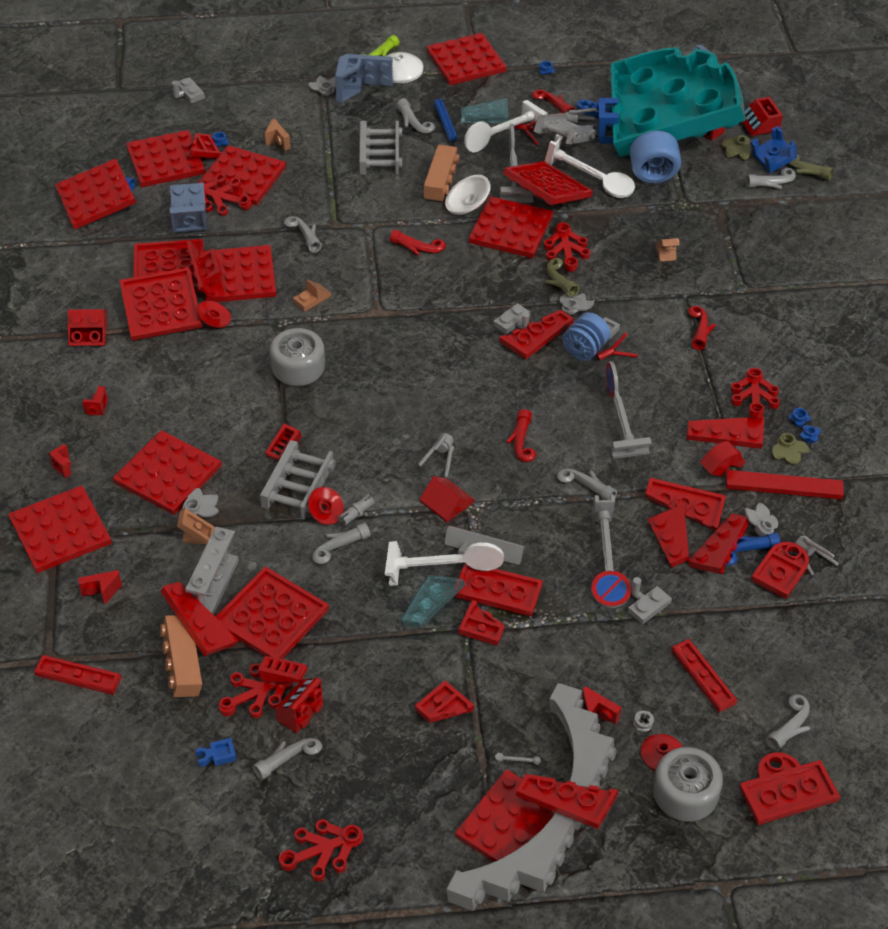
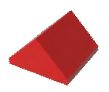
M433 476L420 497V502L445 522H449L471 505L474 499L449 479Z

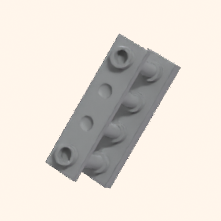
M558 113L538 116L534 132L539 134L554 132L567 137L566 144L592 141L596 135L595 129L597 125L579 126L568 122L567 114Z
M360 121V175H366V170L370 166H396V175H399V168H402V158H399V137H402V127H399V121H396V129H370V127H367V121ZM396 135V139L367 138L370 136ZM396 146V149H370L367 147ZM370 156H396V160H370Z
M290 440L260 494L261 508L269 510L272 503H283L300 508L301 519L305 520L308 513H310L308 510L310 494L315 489L323 486L328 474L335 468L336 461L333 459V452L329 451L325 459L303 454L298 450V442ZM300 460L321 466L318 473L294 467L293 464L295 461ZM294 474L314 481L311 487L285 479L287 475ZM282 488H287L305 493L306 496L301 501L280 495L278 491Z
M215 527L186 587V592L197 594V599L213 615L239 562L238 556L228 554V548L235 535V531Z

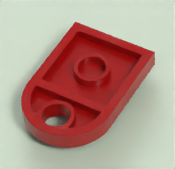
M792 542L778 543L770 549L751 576V581L787 599L806 572L809 556L805 549L798 544ZM794 551V552H796L798 555H797V556H791V555L788 554V552Z

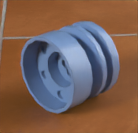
M586 312L563 334L562 340L565 348L572 356L587 361L591 360L610 339L611 332L607 323L600 316Z

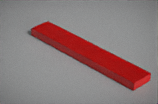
M727 470L726 489L843 499L844 496L843 480Z

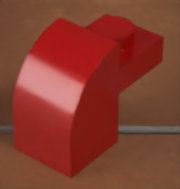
M725 441L711 448L700 463L711 475L722 477L731 465L742 468L746 461L741 457L742 453L729 441Z

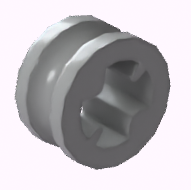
M639 711L634 717L633 725L640 732L649 731L652 728L654 717L648 711ZM643 718V721L644 719L648 720L647 724L639 722L640 719Z

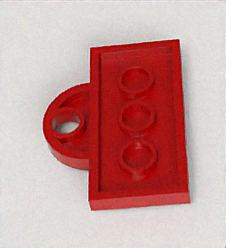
M780 752L770 753L763 757L758 766L757 778L740 783L739 786L757 825L838 802L840 799V795L821 760L800 765L792 756ZM776 761L781 767L774 768L770 765V762Z

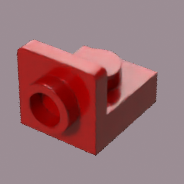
M98 386L96 394L92 396V400L83 399L82 404L85 414L104 415L108 402L106 388Z
M63 444L51 451L49 456L52 467L64 478H67L71 475V462L69 461L68 448Z

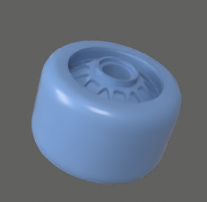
M650 131L640 135L631 145L630 159L632 170L639 180L646 183H661L671 179L678 173L681 167L680 150L677 140L670 133Z

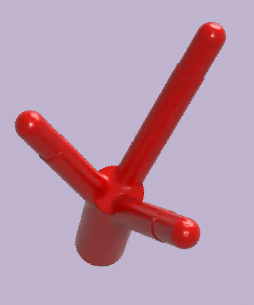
M537 120L529 124L514 126V129L525 131L535 144L539 145V142L529 131H534L535 127L530 126L535 125Z
M625 332L612 347L596 354V357L600 361L610 355L638 357V354L614 350L628 335Z

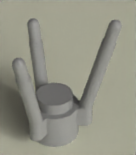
M597 108L569 110L565 114L568 115V122L578 124V120H595L592 117H579L578 113L597 111Z
M442 433L418 465L422 466L435 450L441 453L448 452L444 477L447 478L452 452L455 449L452 446L454 442L453 437L447 433Z
M806 535L801 536L795 544L804 548L808 556L817 552L835 566L839 565L833 559L834 554L811 541ZM808 564V572L810 573V575H814V572Z

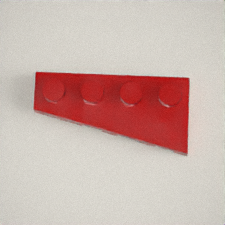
M526 774L516 789V796L599 829L618 796V790L610 788L607 791L599 789V786L589 785V787L576 785V782L567 781L566 783L556 782L554 778Z

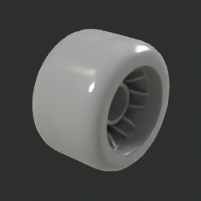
M292 328L279 333L270 345V362L274 376L280 382L290 386H305L318 380L325 370V348L322 339L315 332L303 328Z
M681 747L668 752L659 761L655 772L653 794L656 803L664 813L676 820L692 822L707 817L716 808L723 785L721 768L711 755L697 748Z

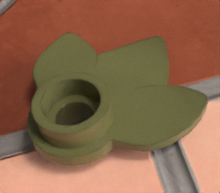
M745 135L728 138L721 144L722 147L726 148V158L739 154L740 158L745 161L751 154V148L749 147L750 139Z
M783 433L772 449V455L776 460L784 458L791 465H798L801 461V454L810 452L806 443L796 440L794 435L790 433Z

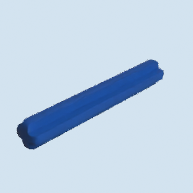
M435 99L434 105L450 142H456L457 134L443 100Z

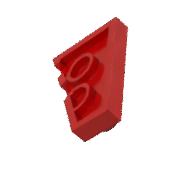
M684 504L648 519L671 568L688 561L690 557Z

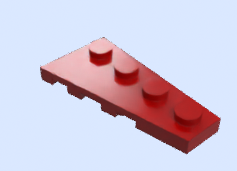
M558 310L541 318L539 322L527 324V327L520 330L518 328L508 336H500L499 342L524 359H528L572 325L574 318L562 310Z
M747 417L688 421L686 440L718 444L729 441L734 446L762 449L764 417L758 420Z
M650 478L645 498L668 509L684 504L685 517L716 531L721 519L726 495Z
M732 513L688 560L689 566L723 575L725 571L724 566L731 559L730 554L736 550L738 539L743 537L750 523L747 517Z
M176 582L163 586L160 592L204 656L237 645L239 640L192 593L186 592L184 585Z

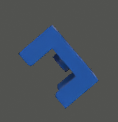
M599 98V144H613V136H605V129H611L613 124H618L619 114L605 113V105H618V98Z
M778 126L771 130V140L760 146L757 138L750 142L752 155L769 173L797 158L796 144L791 140L790 145H788L783 140L782 130Z

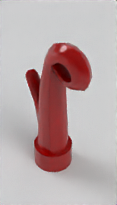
M535 90L532 93L534 99L541 100L545 98L561 113L565 114L569 110H575L570 104H566L562 95L556 97L544 90Z
M396 229L392 231L389 239L394 244H401L410 249L417 256L419 255L417 250L439 253L446 247L445 242L441 239H435L429 245L402 234L401 231Z
M691 306L688 309L690 316L700 318L696 334L692 339V347L696 350H703L706 347L707 336L716 325L713 323L708 326V316L703 308Z
M526 409L518 411L515 429L506 442L509 444L515 439L514 450L517 458L523 462H530L535 459L536 452L532 448L523 449L528 426L532 420V413Z

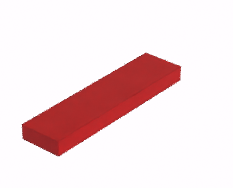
M690 639L672 646L671 652L718 712L737 704L735 696Z
M42 655L34 670L35 676L111 695H114L122 679L119 673Z

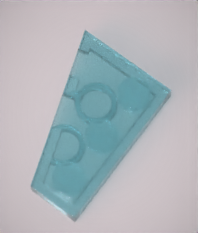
M505 98L461 108V123H476L480 121L485 123H504L509 121L508 99Z
M429 575L402 618L404 625L422 627L466 585L464 580Z

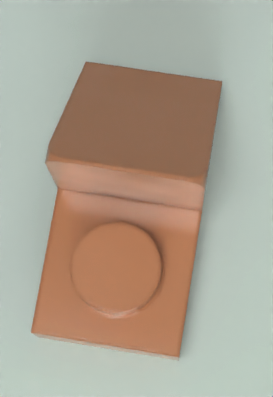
M272 119L265 132L266 146L277 142L285 151L291 149L290 136L276 119Z
M679 238L663 239L655 242L660 261L677 259L676 246L680 245Z
M306 280L307 290L293 297V303L305 312L331 297L332 293L321 284Z
M186 508L180 511L177 527L184 531L182 542L207 544L215 527Z

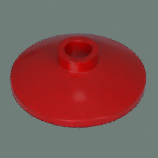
M204 301L197 307L199 318L210 326L223 328L228 326L231 321L229 311L217 302Z
M319 487L308 498V510L311 516L323 525L335 524L339 521L338 516L344 512L341 497L331 488Z
M655 734L643 742L641 758L646 766L656 771L659 761L665 754L683 746L676 738L670 735Z

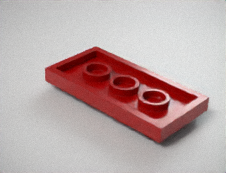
M464 563L454 590V597L468 601L475 600L480 604L532 617L543 586V580L499 569L489 571L477 570Z

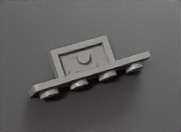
M448 526L445 545L459 548L458 554H464L465 549L472 544L490 543L502 550L504 561L517 565L521 563L524 550L522 545L453 526Z

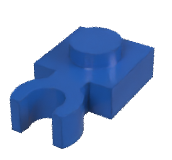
M231 738L210 743V749L198 748L195 750L197 757L205 756L202 759H198L200 767L208 765L210 761H214L215 766L237 760Z

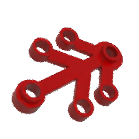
M218 174L215 180L206 184L203 183L205 205H210V207L206 208V212L213 210L212 202L208 201L206 195L213 197L220 216L228 214L227 206L223 204L222 200L238 203L242 210H249L252 207V201L249 196L242 195L239 197L226 193L241 187L239 178L231 179L229 184L216 190L211 188L226 183L224 174Z
M562 222L556 226L555 234L544 241V249L550 250L546 253V260L550 261L556 258L557 254L564 249V268L568 272H574L578 268V259L572 256L571 249L580 253L581 259H589L590 250L585 248L587 247L588 240L571 232L570 225ZM561 238L562 241L554 247V243ZM569 238L577 241V244L571 242Z
M750 368L746 372L744 379L731 384L730 391L734 394L731 398V404L740 406L742 405V400L751 395L752 404L749 407V415L752 419L758 420L763 416L765 409L760 404L759 396L768 401L770 408L777 409L780 404V399L777 398L779 387L763 379V372L759 368ZM751 383V387L742 391V387ZM759 385H761V386H763L764 388H766V389L768 390V392H766V391H764L762 388H760Z
M256 663L250 666L251 677H260L259 672H253L256 669L258 670L260 664ZM235 672L230 676L232 686H242L251 690L233 698H222L218 704L219 712L223 716H232L236 712V706L257 697L255 703L249 707V713L252 718H259L262 716V708L268 692L276 688L275 694L271 695L268 699L269 707L275 709L282 702L281 699L285 689L291 688L294 682L264 683L243 678L241 673Z
M324 819L316 823V832L319 835L330 833L338 837L328 839L308 832L305 828H298L295 831L296 842L300 844L309 842L316 846L298 853L292 850L283 851L279 855L280 867L283 870L291 871L296 868L297 863L321 854L316 866L312 868L311 874L313 880L322 881L325 878V868L334 849L342 846L339 856L333 860L334 871L342 873L347 868L346 860L352 847H357L362 843L363 832L356 825H348L345 828L329 824ZM322 825L326 826L325 829H319ZM305 834V837L300 838L298 835ZM353 835L356 838L349 839L348 837ZM286 861H292L291 864H285ZM337 863H343V864H344V865L341 866V867H337V866H336ZM317 871L322 872L321 875H315L314 873Z

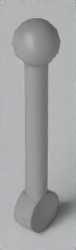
M502 753L495 755L497 762L509 760L533 762L535 765L541 762L538 756L526 758L504 756Z

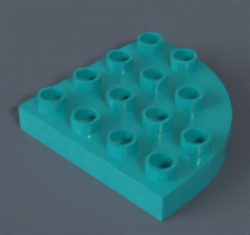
M679 47L664 48L611 63L612 98H618V105H612V113L619 114L618 124H613V144L619 157L630 155V148L634 140L650 131H664L670 133L676 140H681L691 136L701 137L708 131L721 127L732 128L739 122L746 120L742 91L733 69L727 62L719 65L716 55L711 52L695 48L692 53L682 56Z

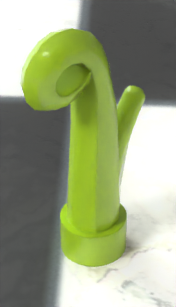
M391 35L369 55L386 56L390 49H394L400 44L397 36Z

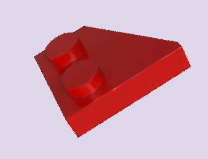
M195 133L189 155L208 159L218 158L220 152L210 134Z
M472 600L459 627V634L498 646L504 633L505 625L499 620L494 619L487 610L484 612L480 609L478 603Z
M446 680L415 705V711L429 723L474 710V704Z

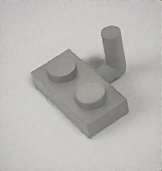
M190 77L181 81H172L174 98L177 99L185 96L190 103L205 98L204 92Z
M517 303L495 319L493 326L505 334H508L516 327L524 329L529 324L530 311Z
M635 577L631 594L638 601L628 607V613L643 625L671 603L672 598L658 586L646 595L640 592L641 579Z

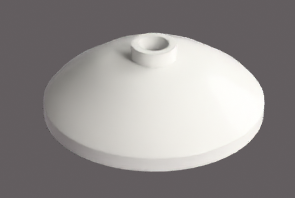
M395 52L386 55L387 57H393V83L411 82L422 75L423 63L415 55L406 52Z
M472 175L459 181L446 197L445 205L448 211L455 215H463L480 207L489 195L491 188L489 180L483 175Z

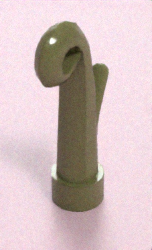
M798 154L796 159L788 163L797 168L796 173L817 175L829 181L834 172L832 167H823L799 161L800 156Z
M551 259L547 264L546 270L552 280H546L545 283L563 289L569 297L576 296L579 292V286L556 271L561 268L563 264L562 259Z

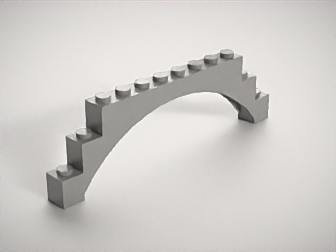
M558 683L550 697V710L560 719L572 746L574 761L570 781L584 787H589V785L600 786L601 778H605L609 761H613L617 749L614 748V738L599 734L598 714L583 710L585 701L582 700V690ZM556 812L535 837L515 852L477 869L465 872L456 870L446 889L448 902L474 911L477 904L482 903L485 893L509 902L512 895L517 894L520 884L545 892L547 886L552 885L555 878V870L557 866L560 867L565 856L564 852L566 848L571 847L574 838L573 834L575 830L580 829L582 823Z

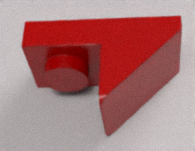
M119 570L78 578L81 595L87 596L102 593L104 604L122 586Z
M586 686L583 688L582 700L585 701L583 710L596 713L603 720L616 725L620 719L622 707Z

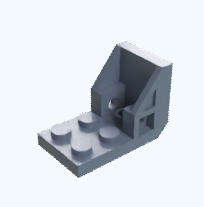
M345 54L339 57L335 75L336 102H344L361 92L362 84L393 86V57Z
M204 184L170 185V216L173 233L207 230Z

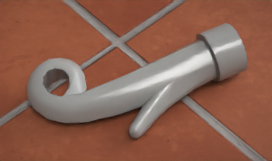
M403 98L397 102L396 107L403 115L406 128L408 123H410L421 133L428 134L433 132L435 125L432 122H425L421 125L410 108L411 105L407 99Z
M784 168L781 171L782 176H756L755 174H750L746 176L745 183L747 188L766 186L782 189V186L779 184L793 181L796 174L791 168Z
M294 216L287 217L284 220V224L287 227L293 228L298 226L310 252H317L321 249L322 245L315 234L316 225H312L310 229L304 221Z
M562 469L557 474L560 482L569 483L575 479L598 494L602 500H610V495H615V498L617 496V490L611 486L604 485L595 476L593 471H590V476L574 469Z
M364 522L348 531L327 534L326 538L330 540L317 547L313 552V560L318 564H325L331 558L328 551L360 539L364 540L371 537L367 524Z
M796 694L789 698L790 706L799 712L777 731H772L766 737V743L772 750L779 751L786 744L787 740L799 733L810 730L809 726L800 727L810 711V705L804 696Z
M307 738L285 748L286 743L282 741L268 758L260 760L252 766L253 771L260 780H263L270 776L272 771L302 750L308 755L318 754L322 749V743L317 739Z

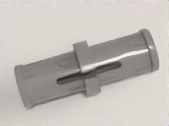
M367 494L357 503H352L348 510L338 516L339 522L343 523V526H347L355 518H360L364 511L375 504L374 499Z

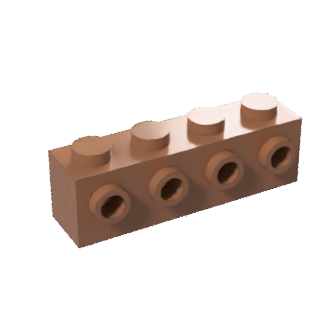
M438 145L424 184V199L443 201L445 195H448L449 185L452 184L453 180L452 174H455L456 164L459 163L460 154H457V147Z
M177 615L165 616L164 623L160 625V636L164 637L162 648L163 654L167 655L165 668L170 674L168 687L172 689L173 697L199 696L202 679L195 642Z

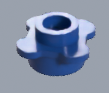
M543 61L538 65L540 74L548 75L555 72L550 61Z
M216 132L212 136L216 146H223L229 143L226 140L227 135L223 132Z
M796 408L792 414L788 415V419L792 420L797 426H803V423L809 422L811 419L808 412L803 408Z
M804 425L802 427L803 432L800 433L803 441L806 443L817 442L819 439L818 434L821 433V430L813 426Z

